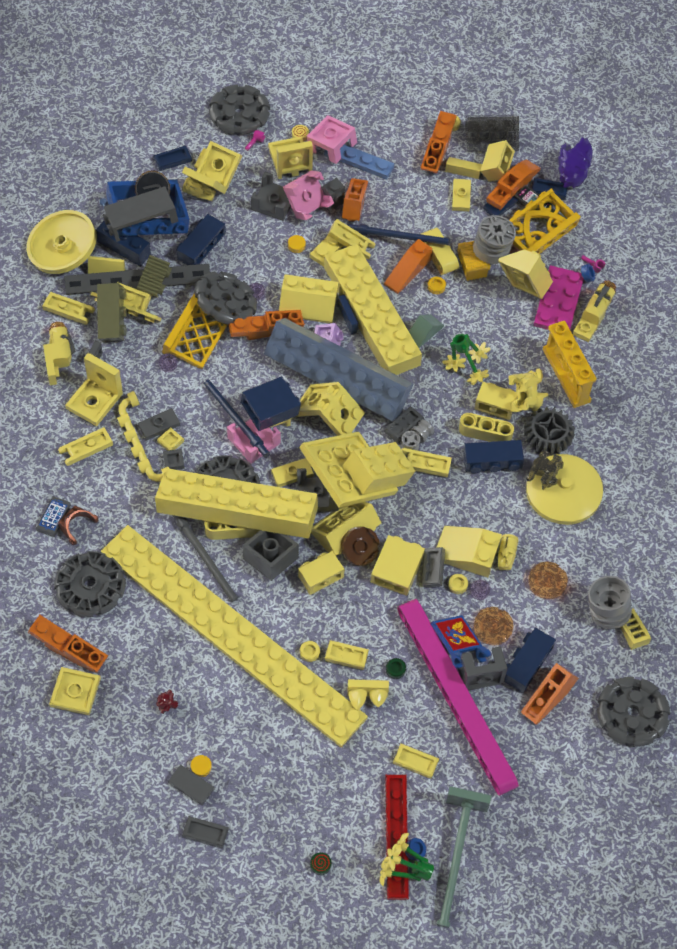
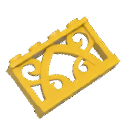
M553 189L547 192L543 191L538 196V199L535 201L531 200L522 211H516L513 217L509 219L514 227L519 228L516 234L523 233L522 236H515L513 244L520 251L525 249L540 254L575 228L581 216L577 212L574 213L554 193ZM546 202H550L555 206L554 213L551 212V205L549 208L544 207ZM560 211L565 217L559 215L558 212ZM530 219H548L546 225L548 234L541 231L530 232ZM552 220L554 221L553 224L557 225L556 228L551 226ZM535 236H539L541 239L536 240ZM522 240H525L527 247L521 242Z
M566 321L549 325L548 330L550 333L547 345L543 346V351L573 408L591 403L590 392L593 383L596 382V376Z

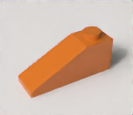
M351 178L344 198L342 218L352 222L360 220L368 180Z
M418 239L403 255L384 282V285L399 294L431 261L433 248Z
M556 663L521 713L537 725L569 693L579 678L562 665Z

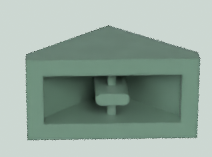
M431 314L419 315L409 333L418 348H420L439 332L444 325Z

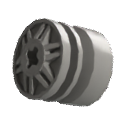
M491 215L485 217L480 222L473 243V251L476 257L488 264H498L499 258L509 255L516 236V229L513 223L502 216Z
M617 576L600 577L591 584L588 591L591 618L595 624L605 629H616L627 624L632 614L629 585Z

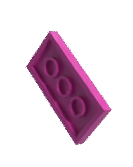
M550 265L548 272L553 283L544 297L540 299L533 326L548 330L549 325L566 321L570 329L583 277L580 272Z

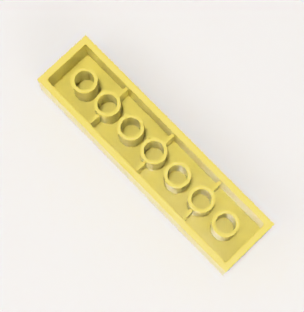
M354 244L325 255L324 269L331 281L338 282V293L340 296H346L357 319L358 328L380 366L395 375L421 366V351L359 246Z
M168 468L165 469L155 496L157 513L308 539L318 510V494Z

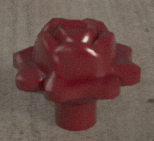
M170 689L157 697L156 705L159 707L161 714H164L166 711L168 712L170 708L176 709L178 706V701L174 700V693Z

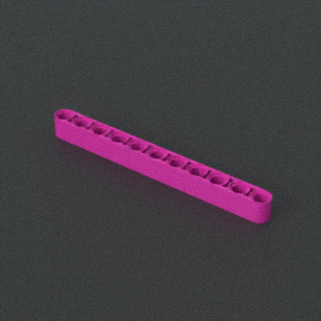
M415 598L397 606L404 625L496 793L500 796L519 787L515 774L454 667L438 635L431 626L419 601Z

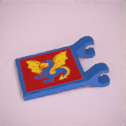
M462 615L432 621L431 626L450 653L455 668L463 666L461 654L464 652L475 650L479 662H486L487 659L485 657L491 655L489 649L482 646Z

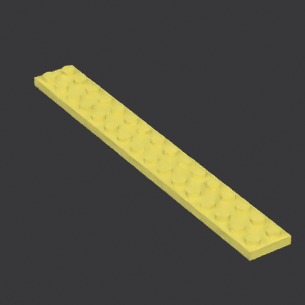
M129 525L101 550L102 553L106 554L105 556L113 557L121 565L127 576L339 747L342 748L368 719L364 712L360 709L357 711L349 700Z

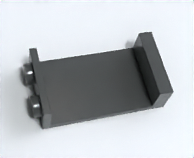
M166 187L104 206L106 214H103V218L110 236L114 235L116 242L120 241L117 230L164 214H168L172 224L179 222L175 206Z

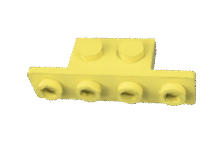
M121 284L126 290L124 306L128 310V314L138 317V314L145 316L144 320L152 323L155 320L161 321L162 318L146 312L152 295ZM91 292L90 295L95 297L94 301L97 302V293Z

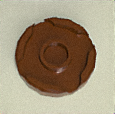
M363 526L348 530L341 543L344 558L355 565L371 563L378 555L379 539L373 530Z

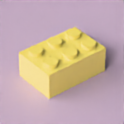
M396 442L353 450L343 464L362 494L404 486L415 473L414 468Z

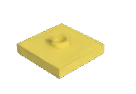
M61 667L49 703L50 707L90 715L101 676Z

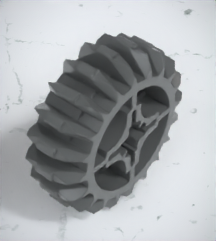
M546 407L544 411L541 408L537 412L533 411L531 416L527 417L524 424V436H526V442L530 443V448L536 447V453L543 450V455L546 452L553 455L554 451L557 454H560L561 450L565 451L572 444L575 436V426L572 425V420H568V414L562 415V410L557 412L555 407L552 410Z

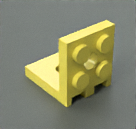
M302 136L268 143L278 179H282V174L291 173L293 177L298 176L299 171L308 169L309 172L312 170L313 145L311 141L303 142Z
M210 141L197 171L184 167L182 173L225 194L242 155ZM218 160L223 161V166L220 169L215 167V163Z
M87 353L84 357L87 379L65 406L67 410L98 426L123 395L120 371L117 368ZM91 399L97 401V403L94 405L87 404V402Z
M339 382L311 384L300 399L301 407L296 417L319 415L333 432L339 436L352 433L365 412ZM341 410L344 411L343 419L341 418Z

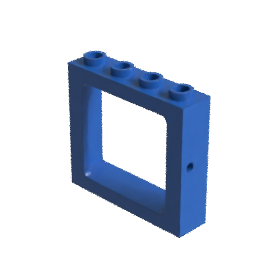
M172 179L167 181L169 183V196L175 206L179 222L172 224L169 218H152L117 230L118 236L188 233L190 219L178 180ZM137 181L107 182L106 197L108 205L118 202L117 200H125L137 196Z

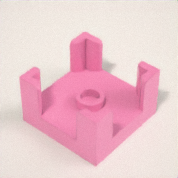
M329 115L307 135V141L312 142L313 153H317L316 146H319L328 151L329 160L335 164L341 160L340 148L348 140H350L351 147H354L357 143L355 127Z
M311 170L283 186L297 219L308 220L312 217L309 214L319 207L327 208L334 204L332 197L324 195L319 180H324L321 172Z
M251 418L245 422L253 433L263 440V445L268 451L281 443V432L276 427L273 428V431L269 427L258 431ZM235 423L227 427L228 439L250 463L263 456L257 447H253L250 444V440L239 427L236 428Z

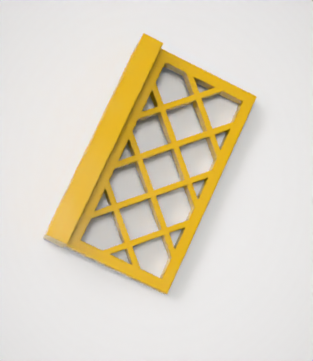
M194 292L166 339L162 353L168 356L172 354L197 368L203 369L228 324L218 321L207 323L205 318L207 314L199 307L198 299L195 298ZM202 317L204 324L195 326L193 319ZM218 325L220 331L211 334L209 327ZM206 328L208 335L199 337L197 329ZM194 331L196 338L186 339L185 333ZM210 339L212 345L203 348L201 340ZM198 342L200 349L191 351L189 343ZM185 344L188 352L181 353L176 348ZM202 353V362L200 363L195 360L193 354Z

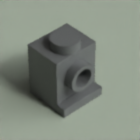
M338 178L323 185L324 195H330L334 201V204L330 206L332 210L344 204L345 186Z

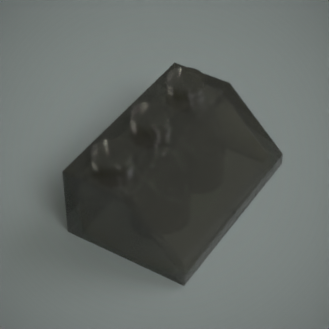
M516 114L465 115L467 152H487L489 144L505 140L514 151H519V116Z

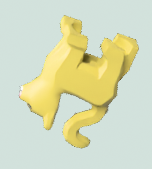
M536 369V372L530 370L528 373L509 375V385H514L515 382L518 397L517 400L511 403L512 412H521L529 408L532 411H538L543 404V399L548 396V393L537 392V384L543 379L541 369Z

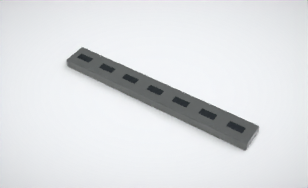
M209 264L170 267L172 268L169 278L165 277L162 284L168 286L197 283L204 274L210 273ZM144 269L64 276L66 294L97 292V284L117 282L137 288Z

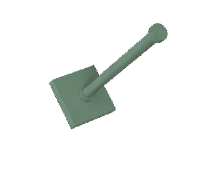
M452 786L449 787L446 803L461 806L462 813L441 917L437 921L438 926L450 927V922L448 921L470 811L475 809L487 812L492 795Z

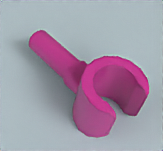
M256 130L253 134V139L245 149L248 151L256 141L263 142L265 132Z
M584 255L581 257L582 260L593 266L596 273H599L601 268L605 267V262L601 259L595 262Z

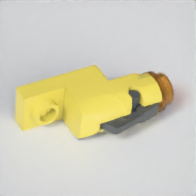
M606 280L597 287L573 331L574 336L587 342L591 340L616 293V285L613 282Z
M54 322L50 325L49 344L43 345L50 385L57 384L56 377H60L58 368L70 366L72 354L76 352L69 331L63 322Z

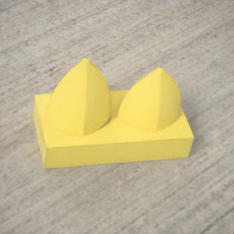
M348 679L347 696H349L351 704L357 711L363 706L367 696H370L371 701L377 707H380L388 697L389 681Z

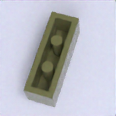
M120 283L97 284L98 339L102 342L124 341V336L127 334L126 325H124V318L126 317V307L124 306L126 290Z

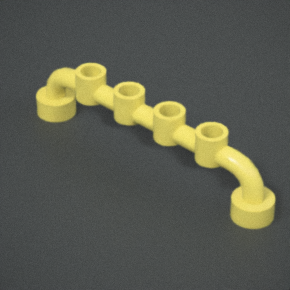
M132 391L127 393L128 397L119 404L120 416L117 419L121 428L125 427L127 430L124 432L127 442H132L133 447L130 449L134 458L139 457L140 462L137 464L141 474L146 473L152 481L160 482L165 469H169V467L161 469V474H155L126 412L128 405L131 404L132 407L140 405L135 392Z

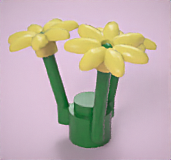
M468 334L456 335L452 340L453 342L450 343L452 356L447 355L448 360L442 361L443 364L447 365L445 369L450 370L453 367L454 372H457L458 367L465 368V365L462 363L466 362V359H459L460 355L456 354V351L465 353L473 370L472 374L469 375L471 378L467 382H471L472 385L478 381L480 383L483 382L484 378L489 377V374H487L488 369L482 372L480 369L477 370L473 361L476 359V362L479 364L481 357L487 359L488 356L485 353H488L491 349L489 347L485 348V342L480 347L478 344H474Z
M404 833L400 840L397 841V844H394L392 849L387 850L388 857L384 858L381 864L382 870L380 871L379 882L382 886H384L386 877L391 876L410 878L419 882L421 879L428 881L431 878L434 865L428 863L427 858L420 856L408 847L409 845L405 843V839L409 833ZM401 851H406L419 861L416 860L413 864L401 859L399 854ZM400 863L412 868V873L414 874L394 871L395 864Z

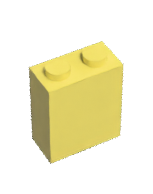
M388 535L371 573L370 582L407 596L423 560L425 548L417 543L406 542L398 536Z

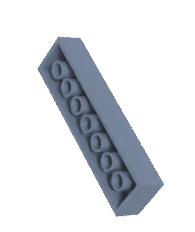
M286 318L276 321L264 351V355L318 383L339 382L358 404L391 421L401 415L414 385Z

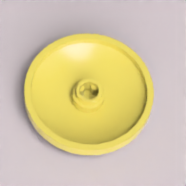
M63 210L52 213L42 219L31 231L27 240L28 257L33 265L42 272L48 274L69 272L83 264L93 252L97 240L96 229L91 220L81 212Z
M556 454L540 460L531 469L526 483V494L530 505L541 517L553 523L570 525L587 520L597 511L603 496V484L598 472L587 461L573 455Z

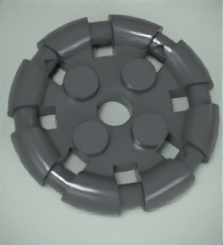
M238 84L227 86L221 92H217L209 104L211 107L209 115L214 125H218L220 130L229 134L241 133V135L253 133L257 128L265 125L270 115V104L267 97L261 94L260 90L249 85L238 86ZM236 109H243L244 111H243V112H236L235 110H236Z
M214 271L204 274L195 285V298L198 299L197 303L202 311L208 316L214 317V320L228 325L237 318L246 319L255 315L257 299L254 297L251 287L245 281L238 280V276L221 271L216 273Z
M221 455L213 457V460H206L195 471L198 474L260 484L259 476L254 472V467L240 457L238 459L233 458L232 455ZM230 465L236 466L235 470L229 469Z
M87 551L85 554L79 555L78 553L71 556L63 563L61 570H58L56 573L54 589L57 590V600L67 611L70 609L77 616L93 617L94 614L101 613L102 615L109 612L118 604V599L122 598L125 592L126 578L123 577L124 570L113 557L109 558L105 556V553L98 551ZM89 561L90 565L82 567L81 562ZM109 576H115L116 579L110 580ZM88 579L95 581L93 586H86L84 583ZM70 586L71 589L65 590L64 588ZM108 591L113 593L111 597L106 595ZM76 598L80 600L78 605L74 603ZM99 602L98 606L91 607V604Z
M634 677L616 679L612 685H607L598 698L597 716L602 728L607 730V735L620 744H632L633 747L649 745L654 742V739L660 738L668 728L670 707L665 695H661L658 691L659 688L655 684L643 678L641 680L634 679ZM632 687L640 688L639 691H632ZM618 690L622 694L619 697H617V695L615 694V692ZM653 696L656 701L651 703L648 698ZM607 705L613 706V711L608 710ZM629 708H635V709H637L639 715H638V716H631V715H629L628 709H629ZM655 714L660 715L659 719H655L653 717ZM615 721L618 727H614L611 723ZM649 727L651 732H645V729ZM627 730L635 731L634 736L627 735Z

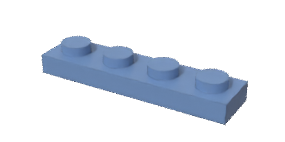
M344 144L340 148V162L386 180L394 168V163ZM325 150V151H324V156L329 157V156H328V151Z

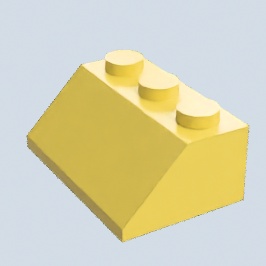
M524 249L501 257L498 260L511 285L542 299L553 283L550 273L541 259V255L535 251L530 252Z
M285 274L281 289L279 311L301 310L303 320L333 323L338 296V282Z
M362 502L341 507L339 511L332 512L312 527L311 534L327 552L333 551L335 555L342 554L341 543L348 530L363 526L375 531L376 527L381 524V521L373 505L368 502Z

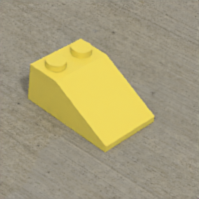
M444 526L436 548L443 547L445 549L444 564L488 578L502 534L482 528Z

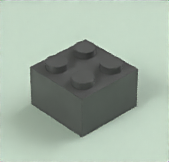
M260 530L243 544V559L270 581L275 579L299 558V544L285 534Z

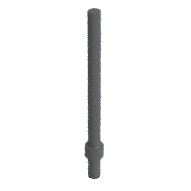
M172 515L177 522L176 525L179 530L185 533L230 601L234 602L237 600L238 597L189 527L190 523L188 520Z

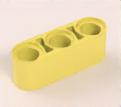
M437 227L421 233L422 235L444 238ZM424 242L433 248L431 260L441 275L459 269L458 259L449 245Z
M465 413L460 418L459 432L466 437L488 442L512 440L514 426L508 421Z
M209 521L204 523L205 534L211 540L250 538L260 531L238 526L230 528L229 526L231 525ZM213 526L217 527V529L214 530L209 528Z

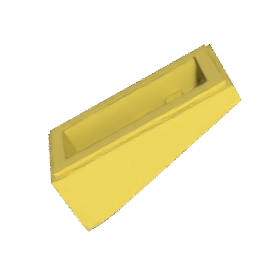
M632 608V618L629 619L627 624L635 622V624L630 626L625 624L620 627L631 650L647 645L651 641L647 629L634 608ZM638 628L637 631H634V632H631V631H630V630H632V629ZM635 635H641V637L634 638Z

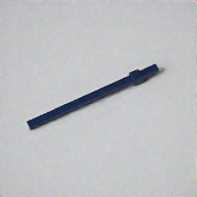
M347 224L362 235L372 234L413 241L420 239L423 242L449 245L450 243L449 238L374 228L366 224Z
M206 380L204 382L205 387L248 437L250 444L253 447H257L264 458L269 457L270 452L263 445V440L253 433L210 380Z

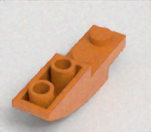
M440 111L420 167L421 170L438 173L452 137L457 115Z
M527 159L519 162L497 182L496 188L487 196L486 202L501 210L517 191H520L524 185H527L541 168Z
M301 310L266 311L264 316H250L246 319L237 318L228 327L231 337L246 336L247 340L270 337L276 321L284 318L302 327L305 324Z
M40 614L28 630L29 634L45 643L44 646L95 673L99 671L108 658V655L76 634L71 635Z

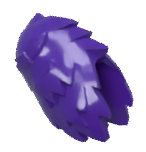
M583 137L572 149L566 143L561 146L560 156H558V170L560 182L564 184V188L569 186L573 188L579 187L588 176V170L593 158V149L588 138L584 139Z

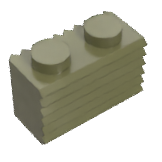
M149 255L136 289L156 298L158 294L162 295L165 285L162 283L165 277L169 278L172 270L169 267L170 263Z

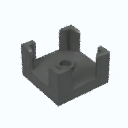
M265 171L261 179L262 187L258 194L253 192L251 196V210L284 221L291 205L283 186L273 183V174Z
M306 468L297 469L298 491L318 494L317 512L339 511L337 504L319 477L307 478Z
M501 646L492 648L494 662H489L488 665L475 667L472 653L461 654L463 667L458 668V671L468 691L504 683L507 665Z

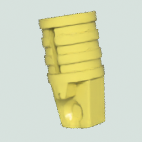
M187 177L182 191L187 194L213 201L216 193L214 189L190 177Z
M504 534L501 536L498 551V567L500 570H511L519 540L515 535Z

